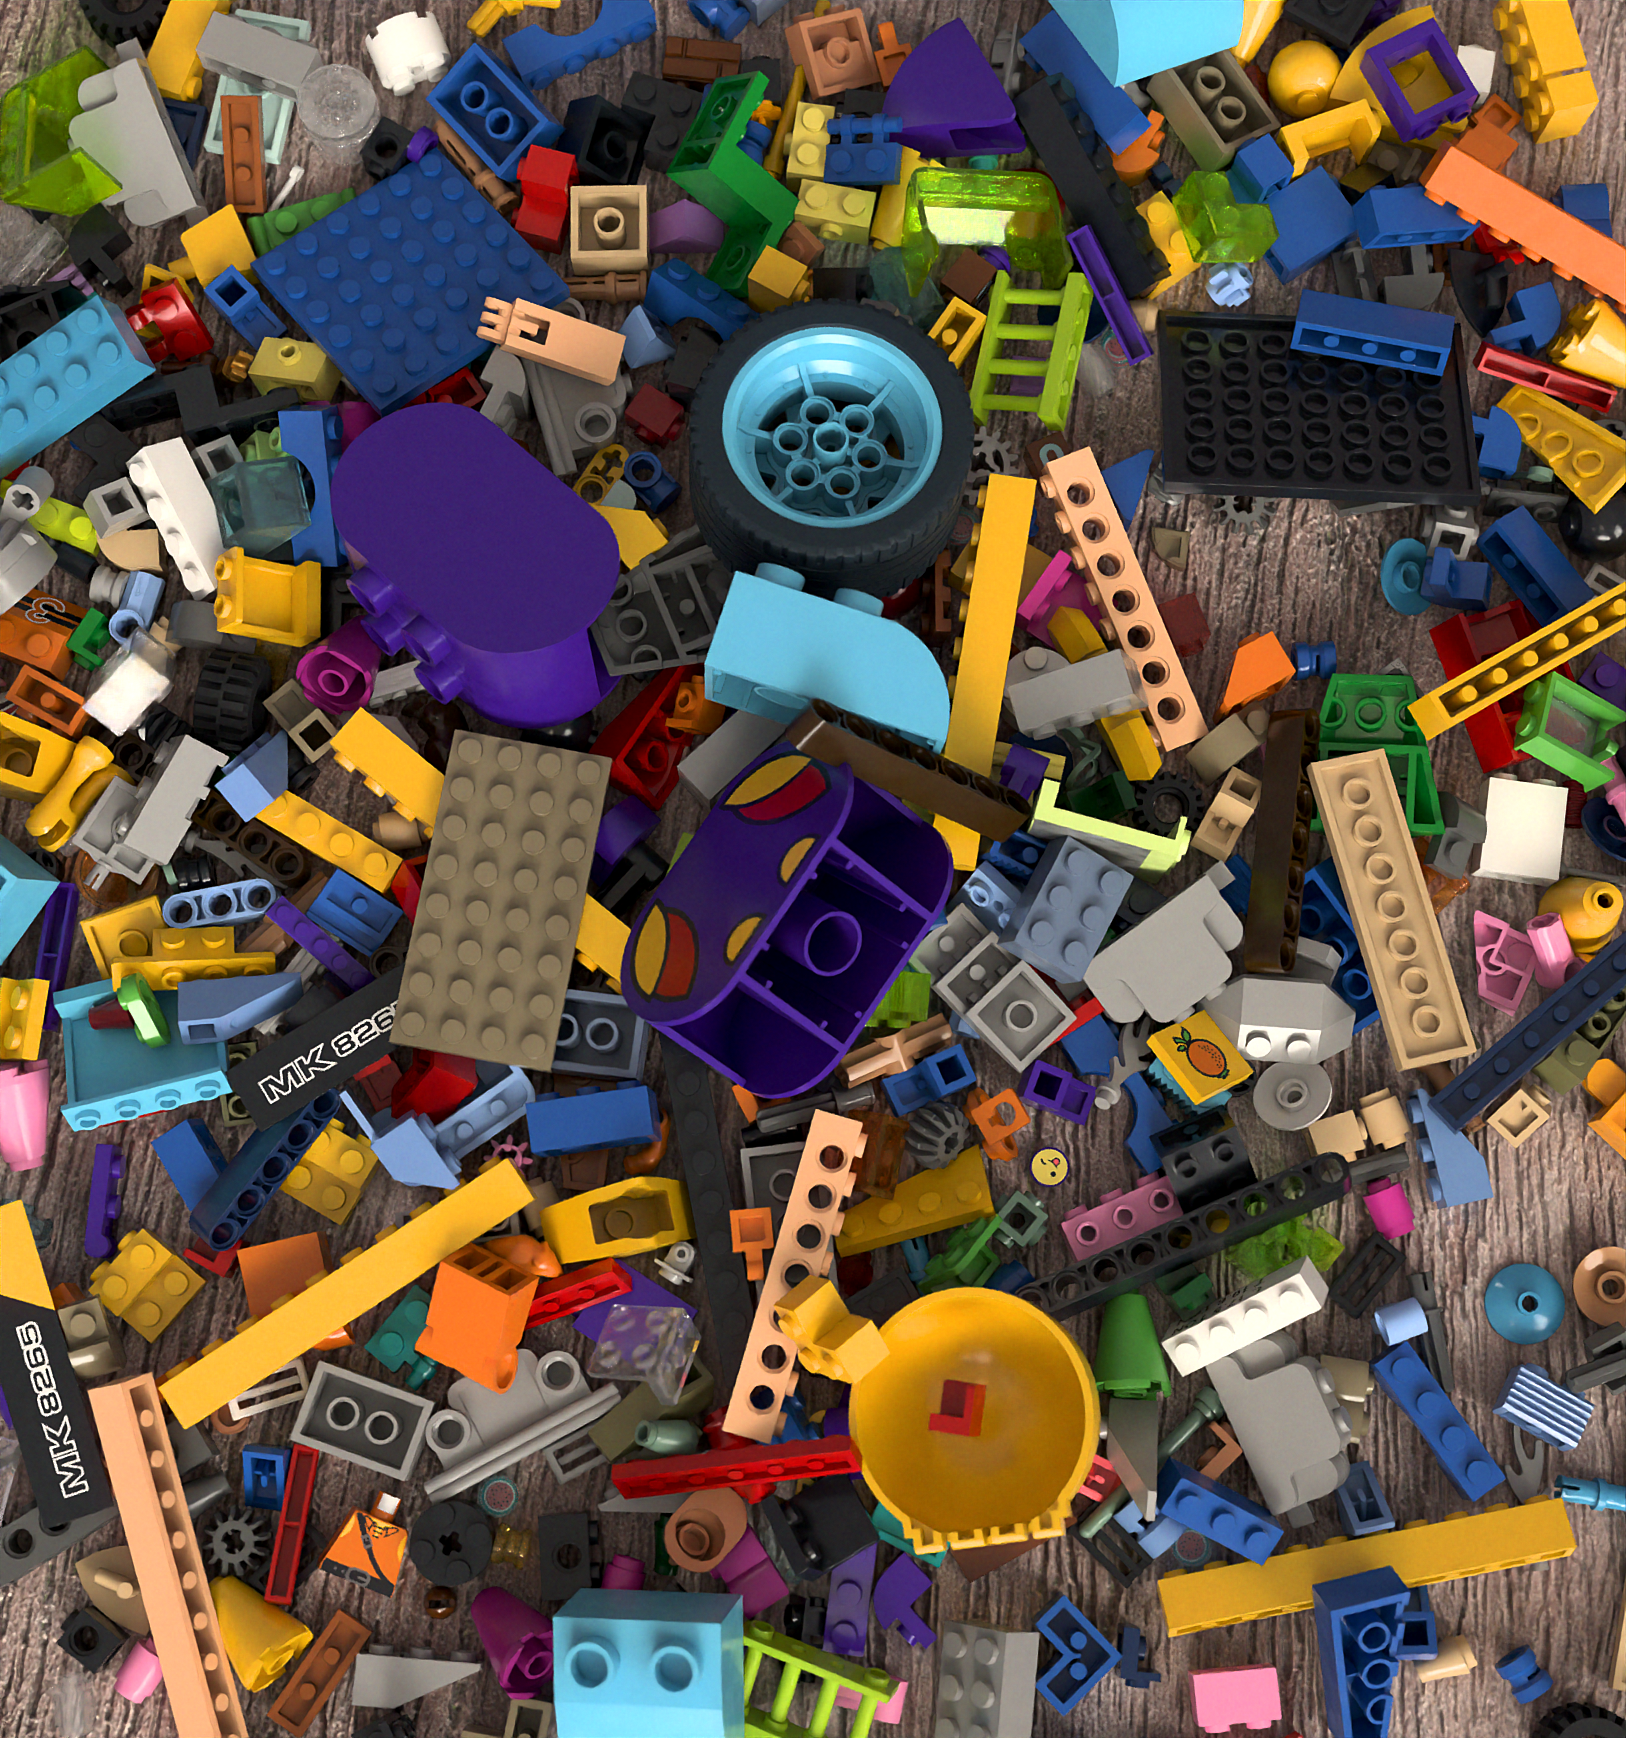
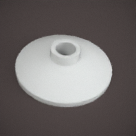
M1277 1062L1266 1069L1258 1079L1253 1093L1254 1107L1259 1117L1267 1125L1284 1131L1299 1130L1313 1124L1325 1113L1332 1097V1084L1328 1074L1319 1064ZM1302 1097L1299 1101L1291 1103L1294 1098Z

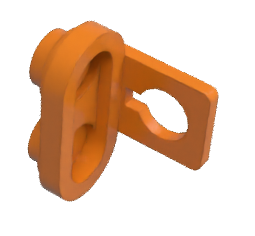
M979 1087L968 1092L966 1104L962 1106L965 1117L969 1119V1122L974 1126L978 1125L985 1139L982 1140V1146L986 1154L992 1160L999 1158L1006 1162L1017 1157L1018 1147L1011 1134L1029 1124L1031 1118L1015 1090L1008 1088L993 1098H990ZM1002 1102L1011 1104L1016 1113L1014 1122L1006 1126L996 1108Z

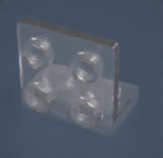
M8 202L0 211L1 289L4 285H18L19 287L35 286L69 248L55 227L46 220L40 224L13 202Z
M614 1304L611 1306L586 1371L593 1378L647 1381L661 1405L676 1406L702 1336L685 1308Z

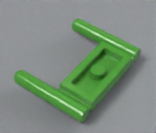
M346 188L338 194L333 192L264 213L262 217L254 216L249 218L246 222L258 258L357 197L354 188Z

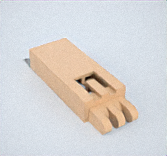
M486 297L484 306L497 311L498 314L482 312L480 321L494 326V329L479 326L476 333L478 337L500 344V350L605 386H609L615 381L626 339L625 335L516 298L510 304L493 297ZM538 329L547 332L544 345L519 337L521 331L530 333L529 336L532 337L537 335Z

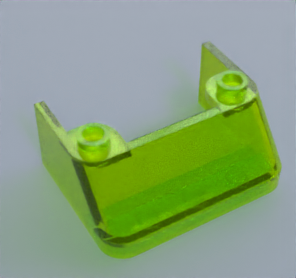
M86 44L10 87L0 99V200L7 205L65 216H75L85 213L90 207L123 189V184L81 146L70 151L67 140L71 138L69 134L71 120L77 115L85 113L78 101V89L81 83L89 77L111 69Z
M919 167L915 169L907 185L901 239V254L910 297L919 296L930 268L939 255L938 244L997 245L999 247H1006L1007 254L1010 257L1009 260L1015 267L1023 271L1040 272L1044 290H1060L1073 265V259L1053 182L1047 176L1037 172Z

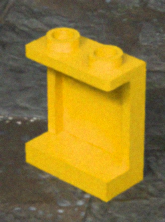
M1366 98L1280 129L1276 144L1295 168L1289 184L1301 178L1308 161L1346 148L1351 149L1358 166L1366 163L1381 131L1379 115L1375 110L1370 109Z
M234 546L218 556L214 568L215 578L218 579L217 598L214 603L217 631L296 647H303L320 638L321 563L307 560L296 567L244 556V548Z

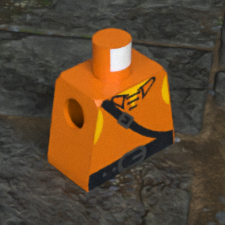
M380 1490L370 1512L352 1506L319 1556L316 1563L318 1568L392 1598L409 1533L405 1526L393 1522L402 1499Z

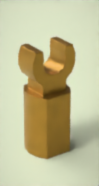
M238 349L235 355L227 356L218 362L215 375L221 385L225 388H233L246 379L250 367L248 364L253 361L254 355Z

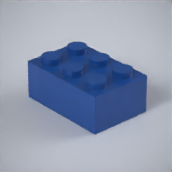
M476 42L470 46L425 98L499 178L516 185L520 182L517 179L519 161L522 156L527 157L530 145L549 149L566 130L492 50Z
M640 1080L617 1083V1090L613 1091L600 1090V1086L576 1089V1096L573 1097L560 1096V1092L536 1095V1102L526 1103L531 1152L542 1158H550L662 1141L657 1095L648 1086L641 1084Z

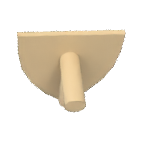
M129 1545L100 1550L76 1562L75 1566L81 1584L94 1605L110 1620L129 1630L148 1636L150 1624Z

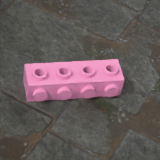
M1156 1171L1136 1180L1138 1189L1124 1195L1122 1189L1118 1188L1099 1197L1102 1205L1088 1211L1085 1204L1063 1213L1066 1221L1057 1226L1074 1263L1184 1215L1168 1176L1160 1178Z

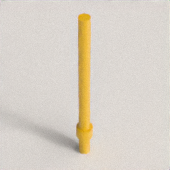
M817 0L813 11L815 18L824 16L823 11L830 8L831 3L828 0ZM803 65L796 66L782 110V118L779 120L769 155L764 156L761 166L776 180L781 179L785 166L783 161L786 132L791 133L797 105L798 102H801L807 83Z

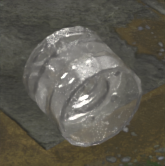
M330 64L319 67L306 76L298 89L296 106L311 146L319 156L333 164L349 166L363 162L360 151L383 116L372 83L364 73L350 65Z

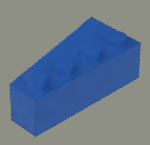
M1391 1565L1312 1585L1328 1728L1335 1738H1387L1394 1698L1390 1693L1393 1677H1397L1398 1673L1397 1647L1399 1639H1403L1405 1628L1402 1615L1404 1605H1408L1410 1590Z

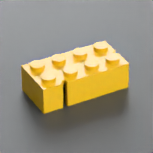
M1499 0L1493 9L1492 21L1495 30L1500 31L1504 42L1502 48L1503 57L1506 64L1511 65L1513 71V89L1516 97L1522 100L1525 110L1523 120L1526 130L1532 133L1535 144L1578 135L1598 104L1599 99L1589 70L1562 76L1564 71L1582 68L1587 64L1568 1Z

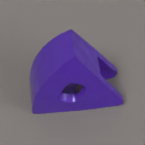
M960 17L943 25L926 37L905 59L891 82L881 113H887L889 117H901L903 129L902 132L890 133L889 143L897 142L902 146L914 149L921 153L920 158L1017 154L1026 149V139L1014 119L1016 116L1015 106Z

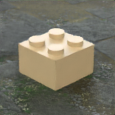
M647 185L571 186V262L575 276L605 275L609 271H616L617 275L640 274L641 270H647L648 275H650L649 199Z

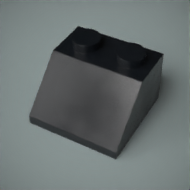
M599 94L571 100L563 122L566 130L559 136L555 150L575 155L581 186L637 185L644 162L643 148L651 129Z

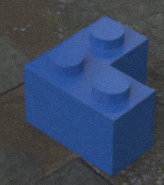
M1269 133L1258 140L1253 137L1241 144L1236 150L1237 155L1230 167L1231 169L1222 175L1218 173L1212 174L1199 186L1200 190L1196 202L1222 237H1225L1242 225L1245 214L1249 209L1288 186L1295 168Z
M1059 1590L1031 1618V1621L1059 1650L1036 1673L1035 1687L1064 1717L1123 1656Z

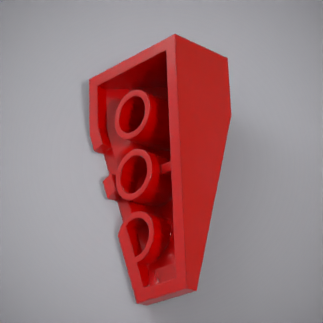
M705 662L664 668L603 730L588 754L612 758L613 763L608 784L628 796L634 794L653 811H659L678 783L677 766L680 763L684 748L691 746L694 737L693 734L665 726L666 719L673 718L680 683H691L692 675L705 677Z

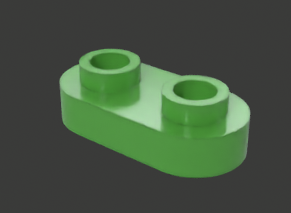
M140 972L123 977L121 979V987L117 988V997L122 1008L125 1011L129 1010L135 1020L134 1028L139 1041L142 1044L147 1043L152 1049L169 1044L171 1033L167 1019L145 977Z

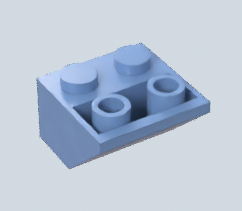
M411 1109L372 1137L370 1147L394 1180L454 1189L460 1185L459 1172L462 1171L460 1167L462 1164L449 1146L443 1149L435 1140L438 1137V1130L425 1112L418 1116L415 1110Z

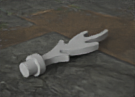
M191 830L189 833L186 832L178 845L184 847V851L190 854H194L196 848L206 853L209 852L231 868L240 879L245 878L242 867L246 866L256 877L269 881L276 888L288 890L289 888L237 851L227 852L226 849L229 846L221 840L208 841L200 839V832ZM251 845V852L259 853L265 849L266 845ZM285 862L282 872L294 873L298 866ZM312 872L309 878L310 880L315 876Z
M1147 1013L1140 1021L1135 1037L1133 1036L1132 1022L1126 1023L1123 1026L1118 1042L1119 1059L1117 1056H1114L1109 1060L1108 1081L1101 1082L1096 1089L1097 1097L1095 1104L1098 1108L1107 1110L1111 1105L1116 1104L1121 1096L1119 1086L1130 1075L1143 1071L1150 1066L1148 1062L1139 1061V1058L1152 1051L1146 1043L1150 1038L1148 1030L1152 1018Z
M1512 1423L1513 1449L1521 1473L1516 1475L1509 1464L1503 1465V1470L1512 1493L1522 1505H1525L1524 1500L1538 1495H1548L1549 1497L1552 1490L1550 1487H1545L1540 1494L1537 1493L1543 1471V1447L1541 1440L1534 1441L1533 1457L1528 1459L1521 1443L1520 1427ZM1548 1560L1532 1563V1570H1549Z

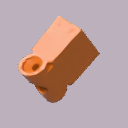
M316 1231L237 1250L251 1317L257 1315L260 1320L274 1312L270 1304L285 1294L292 1292L294 1297L306 1291L308 1287L305 1281L320 1271L326 1269L329 1275L334 1272L326 1231ZM346 1324L311 1348L325 1352L356 1344L350 1324Z
M472 1242L440 1261L425 1323L428 1326L419 1336L414 1349L447 1367L455 1368L464 1376L500 1395L506 1393L517 1373L518 1352L516 1346L521 1341L539 1277Z

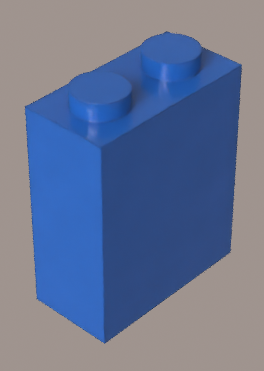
M1322 165L1249 209L1241 225V228L1283 286L1330 257L1331 253L1343 249L1345 244L1357 240L1359 236L1352 210L1354 204H1349L1341 193V186L1336 177L1328 174Z

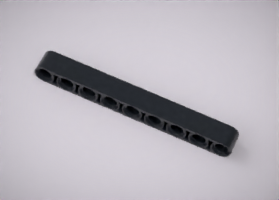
M1336 1152L1322 1153L1024 1285L1014 1295L1029 1302L1033 1300L1042 1301V1309L1061 1322L1342 1198L1352 1187V1177L1348 1161L1344 1156ZM1329 1169H1338L1343 1172L1342 1177L1336 1182H1326L1322 1179L1324 1172ZM1299 1185L1305 1188L1304 1194L1297 1199H1289L1284 1196L1285 1191L1290 1186ZM1254 1202H1263L1268 1205L1266 1211L1261 1215L1252 1216L1247 1213L1248 1207ZM1224 1218L1230 1221L1228 1228L1223 1232L1217 1233L1209 1230L1211 1223L1216 1219ZM1179 1235H1189L1192 1237V1242L1184 1249H1175L1172 1247V1244ZM1151 1251L1155 1253L1154 1259L1148 1265L1140 1266L1135 1264L1136 1257L1141 1252ZM1105 1268L1117 1269L1115 1278L1110 1282L1098 1281L1100 1272ZM1078 1284L1080 1286L1079 1292L1075 1297L1071 1299L1061 1297L1062 1290L1067 1285Z

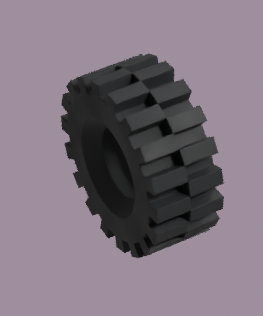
M79 0V3L92 30H94L102 42L105 39L110 47L116 49L115 46L118 43L121 44L138 38L143 51L147 50L146 42L151 40L154 42L171 0H144L137 9L129 12H122L117 9L116 4L118 0Z

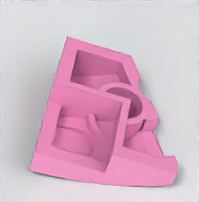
M1476 910L1473 916L1478 997L1491 1006L1513 1016L1529 984L1538 958L1528 935L1509 928L1510 924Z

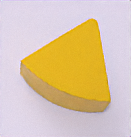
M1431 5L1401 13L1384 22L1368 34L1344 63L1333 86L1326 110L1323 113L1366 98L1370 109L1378 113L1381 121V131L1378 139L1413 149L1418 148L1431 154L1436 153L1444 139L1450 142L1454 138L1453 133L1464 131L1468 124L1467 117L1454 124L1448 121L1438 126V129L1432 135L1423 140H1418L1416 137L1403 143L1359 69L1367 49L1432 17L1436 21ZM1428 50L1389 69L1415 114L1454 96Z
M0 711V796L23 802L40 803L56 785L71 763L77 743L38 725Z
M643 1176L624 1180L585 1192L546 1207L539 1212L544 1241L548 1242L550 1250L555 1253L560 1265L593 1263L611 1257L613 1259L625 1258L659 1250L697 1237L687 1183L664 1177Z

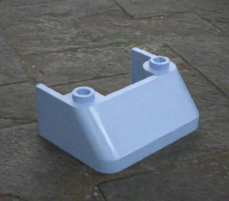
M476 1059V1072L481 1080L478 1081L474 1093L468 1098L465 1097L456 1107L453 1114L435 1125L438 1130V1137L435 1140L442 1149L449 1146L457 1158L461 1159L526 1114V1103L535 1102L536 1094L532 1083L521 1067ZM349 1085L341 1089L339 1096L370 1140H372L375 1134L397 1120L391 1117V1106L384 1108L371 1117ZM400 1181V1182H402L403 1184H405V1185H407V1186H412V1187H416V1186L422 1185V1184H416V1183H410V1182Z

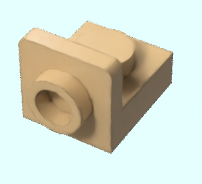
M1522 1080L1517 1085L1516 1090L1487 1116L1486 1121L1516 1149L1551 1116L1552 1107L1549 1104L1551 1099L1537 1084L1530 1086L1526 1081Z

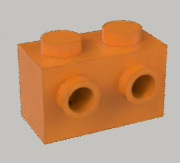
M25 664L5 696L7 700L19 706L15 712L16 714L34 724H37L41 718L52 725L49 731L70 741L73 737L81 740L83 738L82 728L85 722L91 717L102 715L104 712L103 708Z

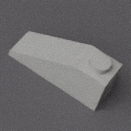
M1109 1398V1414H1101L1099 1439H1107V1458L1145 1520L1155 1521L1159 1401Z

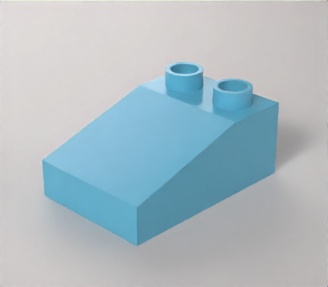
M580 1588L553 1616L554 1705L558 1738H745L743 1594Z

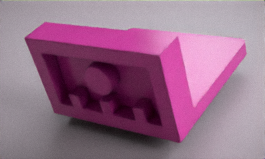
M1062 550L1057 552L1017 610L1014 624L1056 653L1058 652L1050 638L1047 625L1059 606L1082 610L1098 634L1101 631L1099 620L1103 619L1098 606H1092L1087 598L1084 584L1088 583L1087 580L1069 569L1072 557ZM1112 598L1113 606L1117 608L1119 603L1116 599Z

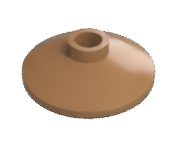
M1602 1247L1591 1251L1581 1259L1573 1274L1572 1292L1578 1308L1589 1320L1600 1326L1608 1327L1618 1321L1623 1327H1626V1249L1621 1247ZM1606 1280H1610L1614 1284L1615 1289L1611 1295H1607L1603 1291L1602 1286Z

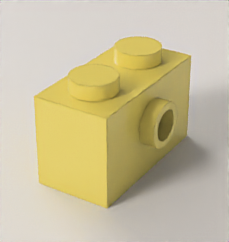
M798 102L793 133L786 132L783 155L789 156L787 166V189L789 191L799 192L802 178L818 182L824 181L826 146L831 144V139L834 135L828 134L827 121L828 119H835V107Z
M802 178L798 195L800 201L794 213L795 222L801 221L814 236L868 246L869 233L875 215L876 193Z
M264 337L248 371V375L262 396L267 395L268 391L278 387L296 388L303 402H331L343 375L316 343L296 341L288 337L281 339Z

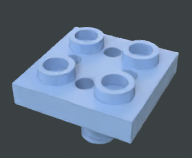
M985 860L946 906V911L949 914L959 903H963L988 931L993 930L1000 938L1026 886H1024L1023 881L1017 882L1016 878L1008 881Z

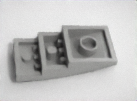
M959 903L946 916L948 924L930 931L923 938L909 959L908 964L990 1047L1018 1073H1021L1077 1017L1024 960H1019L1016 955L997 945L999 937L993 930L988 931L963 903Z

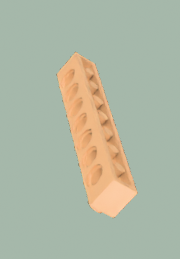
M1090 446L1046 463L1041 470L1043 476L1039 478L1042 490L1048 499L1052 497L1058 510V512L1054 513L1057 526L1062 534L1067 533L1073 546L1069 549L1072 562L1077 570H1083L1088 583L1084 584V589L1091 605H1097L1103 619L1099 620V625L1107 642L1112 640L1115 649L1120 648L1137 664L1149 704L1148 707L1140 708L1139 711L1142 712L1159 754L1162 755L1205 737L1209 733ZM1068 488H1080L1085 494V503L1075 504L1071 502L1067 495ZM1093 523L1097 525L1100 529V539L1090 540L1086 538L1082 531L1083 524ZM1107 558L1111 560L1115 565V574L1113 576H1105L1100 573L1097 567L1098 559ZM1114 594H1123L1129 599L1130 609L1128 612H1120L1113 606L1112 598ZM1136 629L1142 632L1145 637L1143 648H1135L1128 642L1127 634L1129 630ZM1145 665H1152L1158 669L1160 673L1158 684H1150L1144 679L1142 670ZM1165 700L1173 705L1175 715L1172 720H1165L1159 715L1157 707L1160 701Z
M815 1110L722 1428L724 1431L767 1444L771 1443L772 1436L781 1438L788 1413L781 1412L780 1409L784 1395L793 1397L799 1373L792 1371L795 1357L800 1353V1350L794 1340L790 1339L775 1324L773 1317L775 1308L773 1305L793 1289L785 1280V1274L789 1267L802 1265L808 1270L809 1275L819 1277V1275L828 1276L834 1253L826 1251L831 1235L839 1237L845 1213L838 1211L842 1195L851 1196L857 1175L856 1173L849 1172L853 1156L862 1158L868 1134L861 1133L862 1122ZM827 1147H836L843 1154L844 1161L836 1169H828L820 1162V1154ZM824 1186L830 1190L832 1202L828 1207L818 1209L810 1204L808 1195L814 1187ZM806 1225L816 1227L821 1234L819 1244L811 1249L803 1248L797 1241L799 1229ZM771 1344L781 1346L786 1353V1361L778 1369H770L762 1361L763 1350ZM758 1385H766L774 1393V1402L767 1409L756 1408L750 1400L752 1389Z

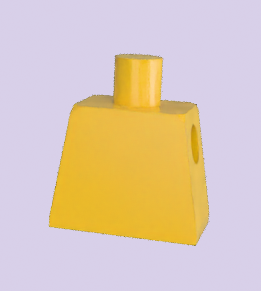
M232 204L225 206L183 232L180 238L187 256L167 263L170 272L183 277L185 281L197 277L203 289L231 264L251 285L261 283L253 274L250 263L257 259Z

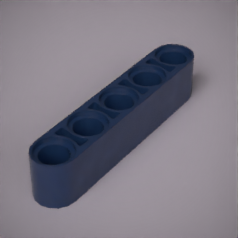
M335 1087L263 1132H260L257 1127L193 1209L189 1218L190 1228L213 1250L218 1252L226 1251L232 1248L339 1110L342 1099L339 1096L340 1092Z

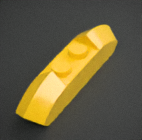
M1059 606L1048 623L1047 629L1057 652L1072 665L1108 652L1098 632L1082 610ZM1139 709L1094 720L1119 770L1125 771L1128 781L1152 780L1162 762L1152 735Z

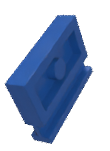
M337 866L315 897L309 909L306 910L305 916L368 957H371L374 951L384 942L404 911L401 907Z

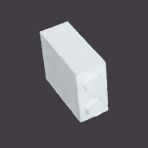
M1507 773L1494 774L1493 777H1489L1480 785L1478 809L1482 811L1486 818L1487 836L1485 843H1474L1471 875L1547 887L1558 881L1568 788L1556 787V782L1548 779H1534L1532 783L1517 781V776Z

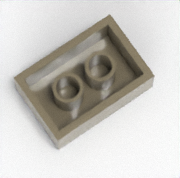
M1229 49L1155 73L1146 87L1150 96L1207 178L1212 174L1230 168L1237 155L1236 150L1245 141L1253 137L1258 140L1268 133L1274 138L1281 128V124Z

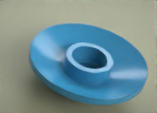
M1404 538L1393 542L1383 556L1380 570L1381 585L1387 601L1397 612L1403 615L1420 614L1431 605L1430 602L1420 596L1426 559H1433V557L1427 556L1426 546L1413 538Z
M1513 1264L1498 1271L1488 1283L1484 1295V1310L1490 1325L1500 1336L1517 1344H1535L1546 1340L1559 1328L1564 1317L1565 1299L1559 1283L1548 1271L1533 1264ZM1526 1296H1530L1534 1300L1535 1305L1531 1311H1526L1522 1306V1300Z

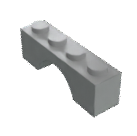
M230 434L197 447L189 453L210 494L237 483L248 469ZM127 477L90 491L82 504L100 539L151 519L147 505L138 487L131 478Z

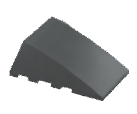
M696 523L688 530H682L671 538L670 543L656 553H650L639 561L640 564L625 575L621 574L607 606L589 626L610 677L706 661L735 573H730L723 566V561H719L712 553V547H708L703 538V533L700 532Z

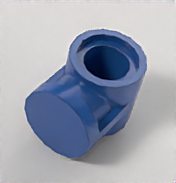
M687 0L688 8L696 20L708 30H712L716 26L719 29V35L725 41L735 38L745 28L750 19V12L745 7H738V0Z
M647 451L635 452L625 461L624 474L626 484L634 490L636 497L640 498L655 514H659L667 509L680 495L682 486L661 466L660 460L653 453ZM641 469H648L654 473L648 481H638L634 478L636 472Z

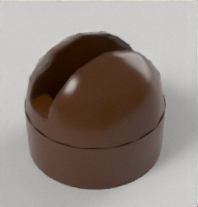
M437 1585L430 1589L424 1598L426 1613L438 1620L448 1618L455 1612L458 1605L457 1594L449 1586ZM450 1599V1607H430V1600Z

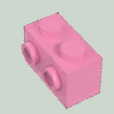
M1259 1663L1188 1670L1193 1722L1198 1727H1205V1732H1226L1230 1730L1229 1724L1246 1723V1728L1248 1729L1271 1727V1720L1282 1719L1276 1667L1272 1664Z

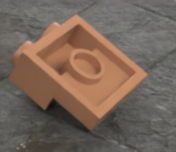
M844 4L824 10V16L815 18L814 12L804 13L792 18L794 24L784 29L794 66L803 65L812 100L846 92V88L859 89L881 82L861 7L846 10Z

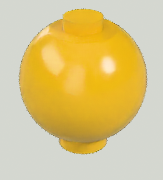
M1299 40L1284 47L1273 59L1267 76L1268 91L1275 105L1284 113L1298 118H1309L1323 113L1326 110L1335 81L1342 69L1337 55L1328 46L1312 40Z

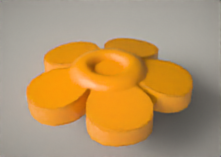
M763 100L761 105L753 111L749 120L758 122L771 129L774 126L773 121L782 118V109L779 106H773L770 100Z

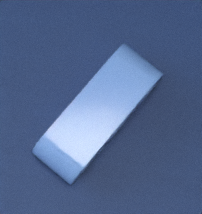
M245 880L173 895L165 901L162 915L164 921L170 927L178 929L236 926L263 920L266 915L264 911L275 901L281 892L267 880ZM262 890H269L271 894L269 903L262 908H255V895ZM223 898H230L232 902L230 911L222 916H217L215 913L217 902ZM185 905H191L193 909L191 918L185 923H178L176 919L178 910Z

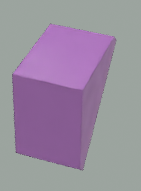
M686 199L649 215L650 254L717 253L724 240V222L706 207Z

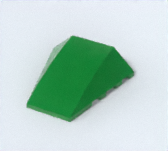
M1332 673L1319 714L1320 740L1317 762L1384 748L1411 838L1446 834L1426 739L1407 707L1418 700L1413 676ZM1313 796L1310 832L1326 836L1316 800Z

